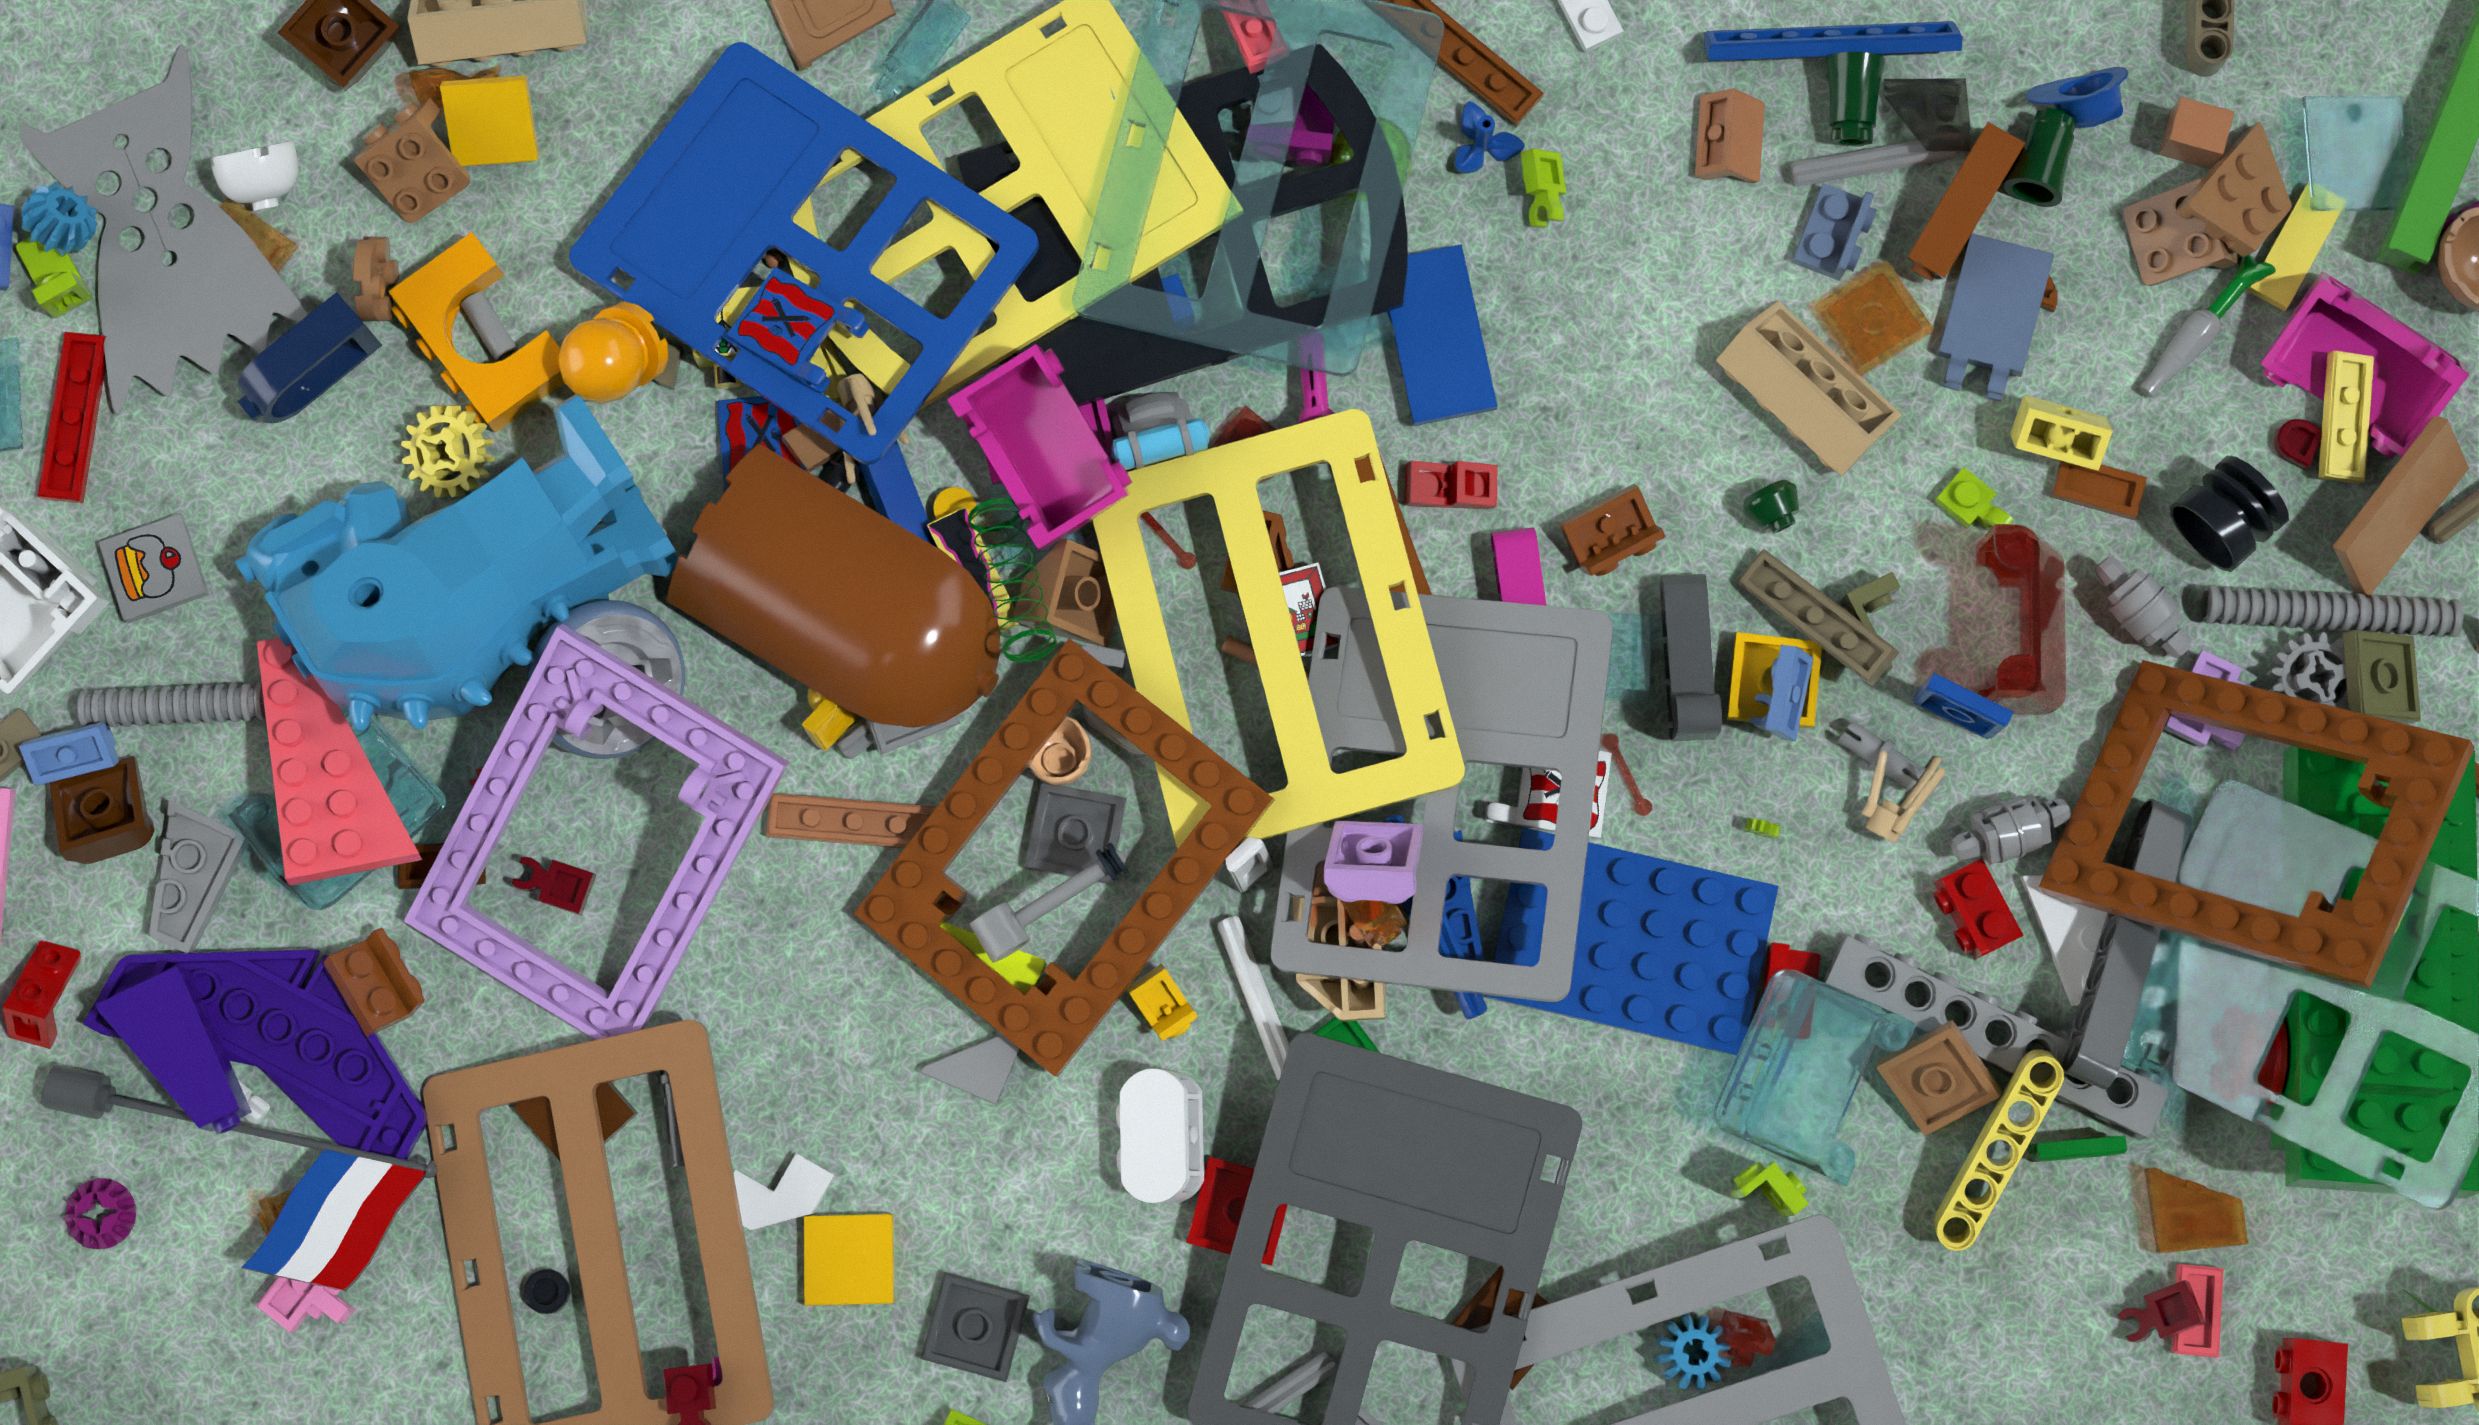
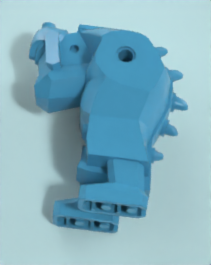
M578 393L553 407L563 454L534 471L524 457H521L497 477L471 492L457 503L425 515L412 523L411 514L405 499L395 488L383 481L357 484L349 489L339 502L324 500L299 517L295 513L275 518L257 531L248 542L245 556L235 561L248 583L257 579L267 592L264 597L279 620L272 625L286 647L291 644L294 645L298 653L291 657L303 677L307 679L313 675L332 702L340 707L349 709L351 722L357 730H365L370 724L372 714L376 713L400 720H407L414 728L423 729L427 725L428 720L466 716L476 705H488L492 701L489 691L506 674L513 663L525 666L535 661L534 654L527 646L538 631L552 625L556 620L559 622L565 621L569 618V611L591 602L609 600V593L644 574L665 577L674 571L678 561V557L674 553V547L641 498L640 494L642 493L632 479L634 477ZM603 518L604 523L597 525Z

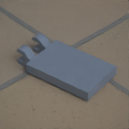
M1976 234L1970 235L1938 356L1950 359L1942 387L1959 391L1967 364L1991 369L1984 398L2001 402L2009 374L2018 377L2022 376L2053 262V253Z

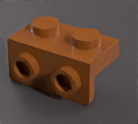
M1635 484L1558 523L1578 567L1590 576L1594 574L1602 576L1614 571L1619 566V561L1631 555L1641 556L1652 551L1657 546L1656 542L1666 537L1663 529L1655 524L1643 495Z

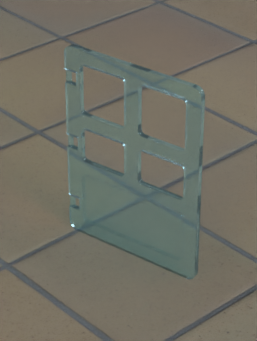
M2225 780L2215 788L2180 864L2175 883L2299 918L2311 890L2322 892L2327 901L2335 906L2353 870L2356 868L2366 869L2378 839L2236 780ZM2426 860L2370 989L2161 928L2123 1059L2427 1208L2434 1210L2445 1209L2454 1201L2479 1148V1034L2408 1003L2404 999V991L2436 922L2445 907L2454 906L2479 917V881ZM2300 991H2305L2345 1009L2352 1016L2348 1030L2315 1101L2308 1107L2261 1086L2257 1079L2293 998ZM2392 1031L2466 1064L2472 1072L2471 1078L2435 1155L2429 1163L2419 1162L2349 1128L2345 1122L2348 1111L2375 1053L2387 1032ZM2153 1044L2170 1052L2164 1066L2147 1058ZM2267 1099L2285 1107L2279 1122L2261 1114ZM2387 1157L2407 1166L2400 1181L2381 1172Z

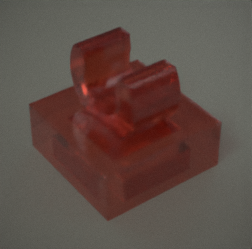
M1724 1311L1720 1325L1724 1329L1722 1333L1728 1347H1731V1349L1727 1350V1354L1734 1355L1731 1362L1732 1365L1749 1369L1753 1363L1755 1353L1771 1356L1776 1339L1766 1319Z

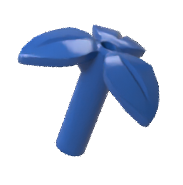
M1468 101L1460 118L1461 132L1474 140V144L1461 146L1456 151L1454 166L1457 171L1473 173L1481 169L1484 164L1485 151H1488L1495 160L1505 161L1517 156L1524 149V142L1514 134L1501 132L1493 136L1494 119L1488 116L1474 102Z

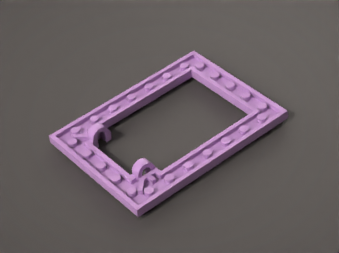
M562 624L556 627L404 922L595 1040L642 1030L646 1027L790 762ZM604 706L699 763L698 768L685 781L678 799L706 817L611 993L466 904L558 727L582 741L589 736L594 727L588 723L594 715L602 712Z

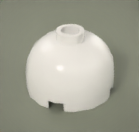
M293 141L210 158L214 177L222 192L229 199L237 203H252L253 211L279 206L277 197L291 191L296 184L299 172Z

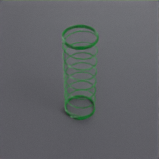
M995 498L975 506L968 515L970 527L976 531H981L974 538V544L979 547L988 548L979 556V562L984 565L993 566L983 575L984 580L989 583L998 584L990 590L988 596L994 601H1007L996 607L993 612L994 617L1004 620L1013 619L1004 623L998 630L999 635L1010 638L1003 646L1004 655L1010 661L1030 662L1040 659L1054 650L1057 644L1056 636L1053 633L1052 624L1046 620L1049 612L1047 606L1041 602L1044 594L1042 588L1037 584L1038 571L1032 566L1034 558L1033 553L1027 548L1029 540L1028 535L1022 530L1024 522L1021 518L1022 524L1020 529L1010 526L1018 520L1020 516L1018 512L1020 510L1014 511L1009 508L998 507L986 509L975 514L977 511L994 504L1007 503L1017 507L1012 499ZM1002 509L1016 513L1010 520L995 526L981 527L971 522L978 514L990 510ZM1006 527L1019 530L1013 537L996 545L982 546L976 543V538L983 532H994ZM1020 531L1026 536L1025 547L1019 544L1007 543ZM1006 545L1023 547L1019 554L1006 561L994 564L981 561V556L990 549ZM1025 549L1031 554L1030 565L1024 562H1008L1019 556ZM1016 563L1028 566L1025 571L1016 577L1004 581H989L985 576L993 568L1005 564ZM1030 567L1036 572L1035 583L1028 580H1013L1024 574ZM1029 582L1033 584L1030 589L1013 598L998 600L991 598L990 595L992 590L1007 583ZM1035 585L1041 590L1040 601L1030 598L1015 599L1029 592ZM1033 600L1038 602L1034 608L1015 617L1001 618L996 616L995 613L999 607L1013 601ZM1040 603L1046 608L1047 614L1045 619L1029 616L1021 617L1034 610ZM1027 618L1043 620L1036 628L1022 631L1014 636H1004L1000 632L1003 626L1016 620ZM1046 621L1050 625L1051 631L1038 628ZM1037 634L1050 636L1043 645L1027 653H1006L1008 646L1020 638ZM1051 637L1054 639L1053 643L1047 649L1034 655L1022 656L1035 652L1041 647L1045 646V644L1051 639Z

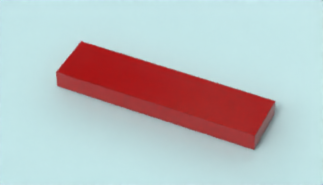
M75 332L64 333L37 497L40 499L84 503L106 369L104 342L107 336Z

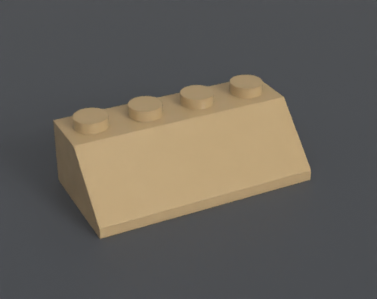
M411 0L407 17L418 65L431 63L433 66H446L455 60L469 58L476 61H486L494 58L496 55L508 53L526 56L540 49L556 48L563 51L577 48L580 44H586L588 32L585 0Z
M1779 300L1745 325L1716 359L1731 380L1742 384L1755 397L1760 407L1768 412H1772L1787 426L1788 432L1794 438L1803 441L1818 455L1819 460L1825 467L1836 471L1841 477L1902 416L1892 404Z

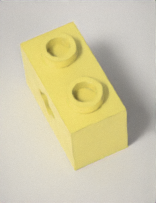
M2023 395L2010 435L2017 449L2099 471L2113 430L2104 416Z

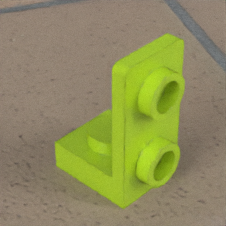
M31 237L16 245L20 257L37 288L31 291L39 305L55 319L93 298L69 253L62 257L54 248L45 253L44 245L40 242H30Z

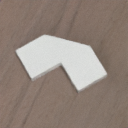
M797 1153L774 1191L744 1173L735 1170L733 1174L743 1226L753 1231L814 1214L835 1175Z

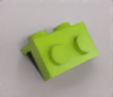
M1760 1161L1750 1164L1733 1178L1737 1186L1729 1192L1734 1199L1746 1197L1759 1187L1783 1218L1794 1216L1809 1205L1803 1197L1807 1192L1803 1183L1793 1172L1789 1171L1785 1174L1775 1161L1762 1165Z

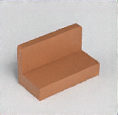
M1735 88L1700 96L1696 177L1703 180H1711L1733 175L1748 183L1760 181L1765 111L1763 101Z

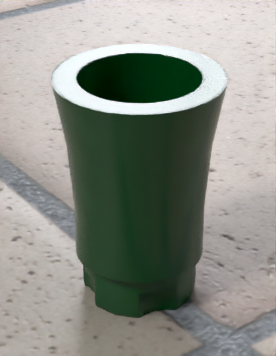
M1840 52L1826 57L1830 94L1829 126L1832 127L1831 143L1853 147L1872 144L1873 128L1876 127L1880 82L1886 61L1883 56L1868 52Z
M2055 108L2037 111L2033 123L2028 128L2024 141L2025 145L2004 183V189L2011 197L2040 207H2053L2062 202L2064 178L2074 142L2073 132L2076 127L2074 117L2069 116L2065 111Z

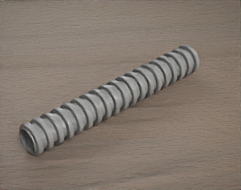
M2208 585L2203 592L2201 603L2202 617L2206 623L2210 624L2215 620H2218L2219 624H2227L2231 620L2233 625H2240L2244 621L2247 626H2253L2255 622H2258L2259 626L2262 627L2268 626L2269 623L2273 627H2281L2285 623L2287 628H2294L2298 624L2300 629H2307L2309 625H2312L2315 630H2320L2323 626L2327 630H2335L2336 627H2339L2341 631H2348L2350 627L2353 630L2359 631L2365 628L2368 632H2376L2379 629L2381 633H2389L2392 630L2395 634H2402L2406 630L2408 635H2416L2419 631L2422 636H2428L2433 632L2437 637H2441L2445 633L2448 637H2457L2462 629L2464 618L2463 607L2458 599H2450L2447 603L2445 598H2437L2434 602L2431 597H2425L2420 601L2418 597L2414 596L2408 600L2404 596H2396L2393 600L2391 595H2383L2379 599L2377 594H2371L2366 598L2362 593H2358L2354 597L2350 593H2342L2339 597L2337 592H2329L2325 596L2323 591H2316L2312 595L2309 590H2304L2301 594H2298L2296 590H2288L2286 594L2283 589H2275L2271 593L2269 588H2262L2258 592L2255 587H2250L2247 591H2244L2239 586L2234 587L2233 590H2230L2229 586H2221L2217 590L2215 585ZM2205 601H2208L2207 614H2205Z
M258 682L256 687H253L251 683H244L242 687L237 683H231L229 688H226L224 684H217L215 688H212L210 684H205L202 686V689H199L197 685H190L188 690L182 685L176 686L174 690L169 686H164L161 688V691L157 687H150L147 691L142 687H137L134 689V692L129 688H123L120 692L115 688H110L107 690V693L102 689H96L93 694L89 690H82L76 702L77 718L82 727L104 722L105 725L108 723L110 727H117L120 723L125 727H130L133 725V722L138 726H144L148 721L152 726L158 725L160 721L165 725H171L174 720L178 724H185L187 720H190L192 724H198L201 719L205 723H212L214 719H217L220 723H225L228 718L232 722H239L241 718L250 722L255 717L260 721H266L261 682Z

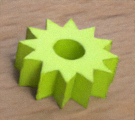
M1748 817L1744 830L1762 837L1777 839L1781 826L1771 823V821Z

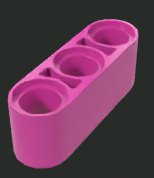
M1535 528L1492 532L1491 548L1492 552L1496 554V557H1493L1497 590L1498 594H1501L1499 601L1547 606Z

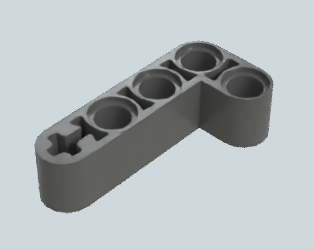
M1705 574L1661 576L1663 637H1667V643H1663L1665 677L1670 679V685L1666 686L1668 722H1673V728H1669L1670 740H1715L1721 733L1722 709L1720 696L1714 692Z

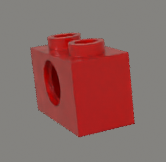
M2283 1338V1346H2278L2275 1352L2276 1373H2281L2280 1391L2274 1393L2272 1400V1413L2274 1418L2279 1419L2278 1425H2344L2348 1343ZM2306 1373H2310L2315 1378L2317 1384L2315 1393L2309 1398L2304 1396L2300 1389V1380Z

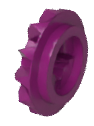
M95 1178L78 1185L72 1196L66 1199L67 1208L63 1219L67 1224L69 1236L74 1238L83 1247L99 1250L114 1247L121 1243L133 1229L136 1220V1204L129 1190L117 1181ZM98 1200L101 1207L116 1210V1213L102 1218V1225L98 1227L96 1220L82 1216V1214H87L88 1211L94 1210Z

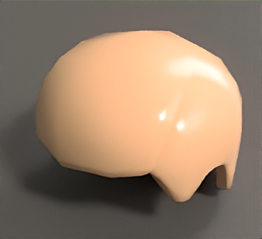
M1066 717L1028 765L1032 769L1033 774L1040 781L1053 786L1075 782L1087 771L1091 761L1092 749L1087 733L1077 720Z

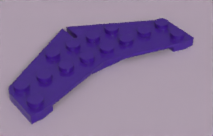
M319 950L128 955L117 963L83 1022V1025L102 1035L122 1039L99 1013L96 1004L178 965L191 971L229 1061L261 1068L338 1145L408 1160L427 1125V1113L424 1106L379 1034L375 1033L368 1037L365 1035L323 963L329 955L324 954L305 990L301 988L321 953Z

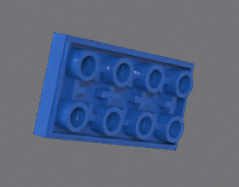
M1462 244L1408 255V274L1403 307L1388 311L1413 426L1497 410L1498 405Z

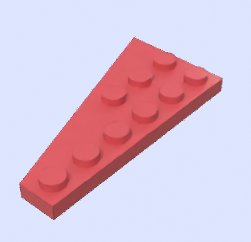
M280 638L258 641L257 650L284 872L289 886L422 860L341 708L331 701L313 675L305 679L294 663L291 656L298 653L294 645L291 644L286 647Z

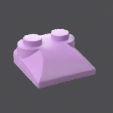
M1335 821L1324 865V884L1328 886L1330 894L1345 902L1375 900L1385 901L1390 904L1402 903L1413 896L1417 890L1416 873L1423 837V824Z

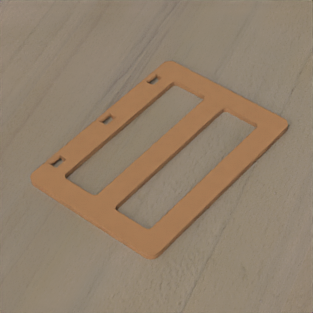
M682 1020L441 1074L430 1078L425 1084L423 1098L434 1163L438 1169L436 1176L478 1425H491L487 1397L498 1395L503 1422L492 1425H678L681 1421L680 1413L667 1414L666 1397L653 1399L647 1391L596 1099V1088L600 1084L665 1070L670 1079L722 1371V1382L714 1387L716 1409L704 1410V1418L711 1425H746L766 1420L772 1414L775 1402L708 1031L701 1022ZM545 1096L551 1103L602 1406L596 1412L538 1424L533 1422L530 1417L480 1115L486 1109ZM454 1125L458 1149L446 1152L441 1126ZM476 1259L480 1285L468 1288L464 1260Z

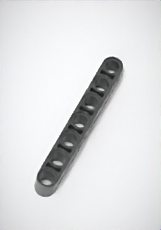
M2148 799L2141 807L2135 820L2121 867L2175 882L2191 831L2192 817L2154 799ZM2107 913L2063 1056L2062 1069L2064 1073L2104 1090L2113 1083L2123 1059L2161 928Z

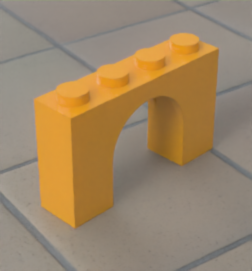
M470 232L388 292L397 302L391 310L403 326L407 329L414 325L421 334V337L415 342L430 361L438 357L445 366L446 370L440 373L447 385L455 395L463 390L471 403L465 406V409L476 413L474 421L476 423H487L496 433L564 384L558 362L560 347L548 331L545 330L508 358L495 363L483 364L472 362L456 352L452 339V330L455 318L462 308L461 303L470 295L482 292L504 276L473 232Z

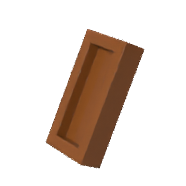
M2060 460L2051 498L2135 520L2138 516L2147 477L2102 464L2099 471Z

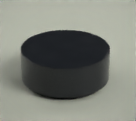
M539 1270L527 1280L524 1287V1297L528 1306L535 1312L553 1314L560 1311L567 1304L570 1297V1285L567 1278L556 1270Z

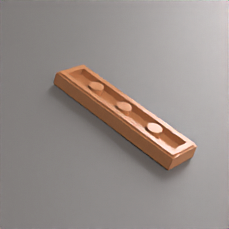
M773 793L769 804L766 836L768 838L904 849L936 807Z

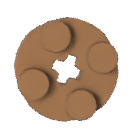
M363 236L364 240H359L357 243L353 265V281H359L362 295H354L358 316L361 321H392L394 312L391 308L394 306V303L388 291H390V285L398 284L397 260H389L390 241L388 237Z

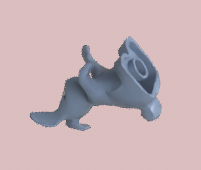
M1080 1259L1076 1261V1267H1074L1075 1288L1086 1292L1091 1298L1079 1327L1075 1330L1054 1327L1055 1314L1054 1309L1051 1308L1042 1311V1313L1035 1312L1032 1316L1033 1324L1038 1330L1044 1345L1067 1357L1065 1364L1046 1374L1042 1384L1054 1425H1095V1417L1099 1405V1382L1108 1368L1115 1362L1141 1351L1153 1338L1163 1341L1166 1349L1180 1351L1190 1335V1326L1186 1318L1179 1313L1169 1311L1165 1307L1162 1288L1131 1274Z

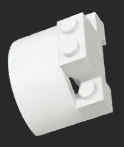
M0 501V689L6 694H17L73 632L81 635L110 602L93 587L98 580L38 524L18 517Z

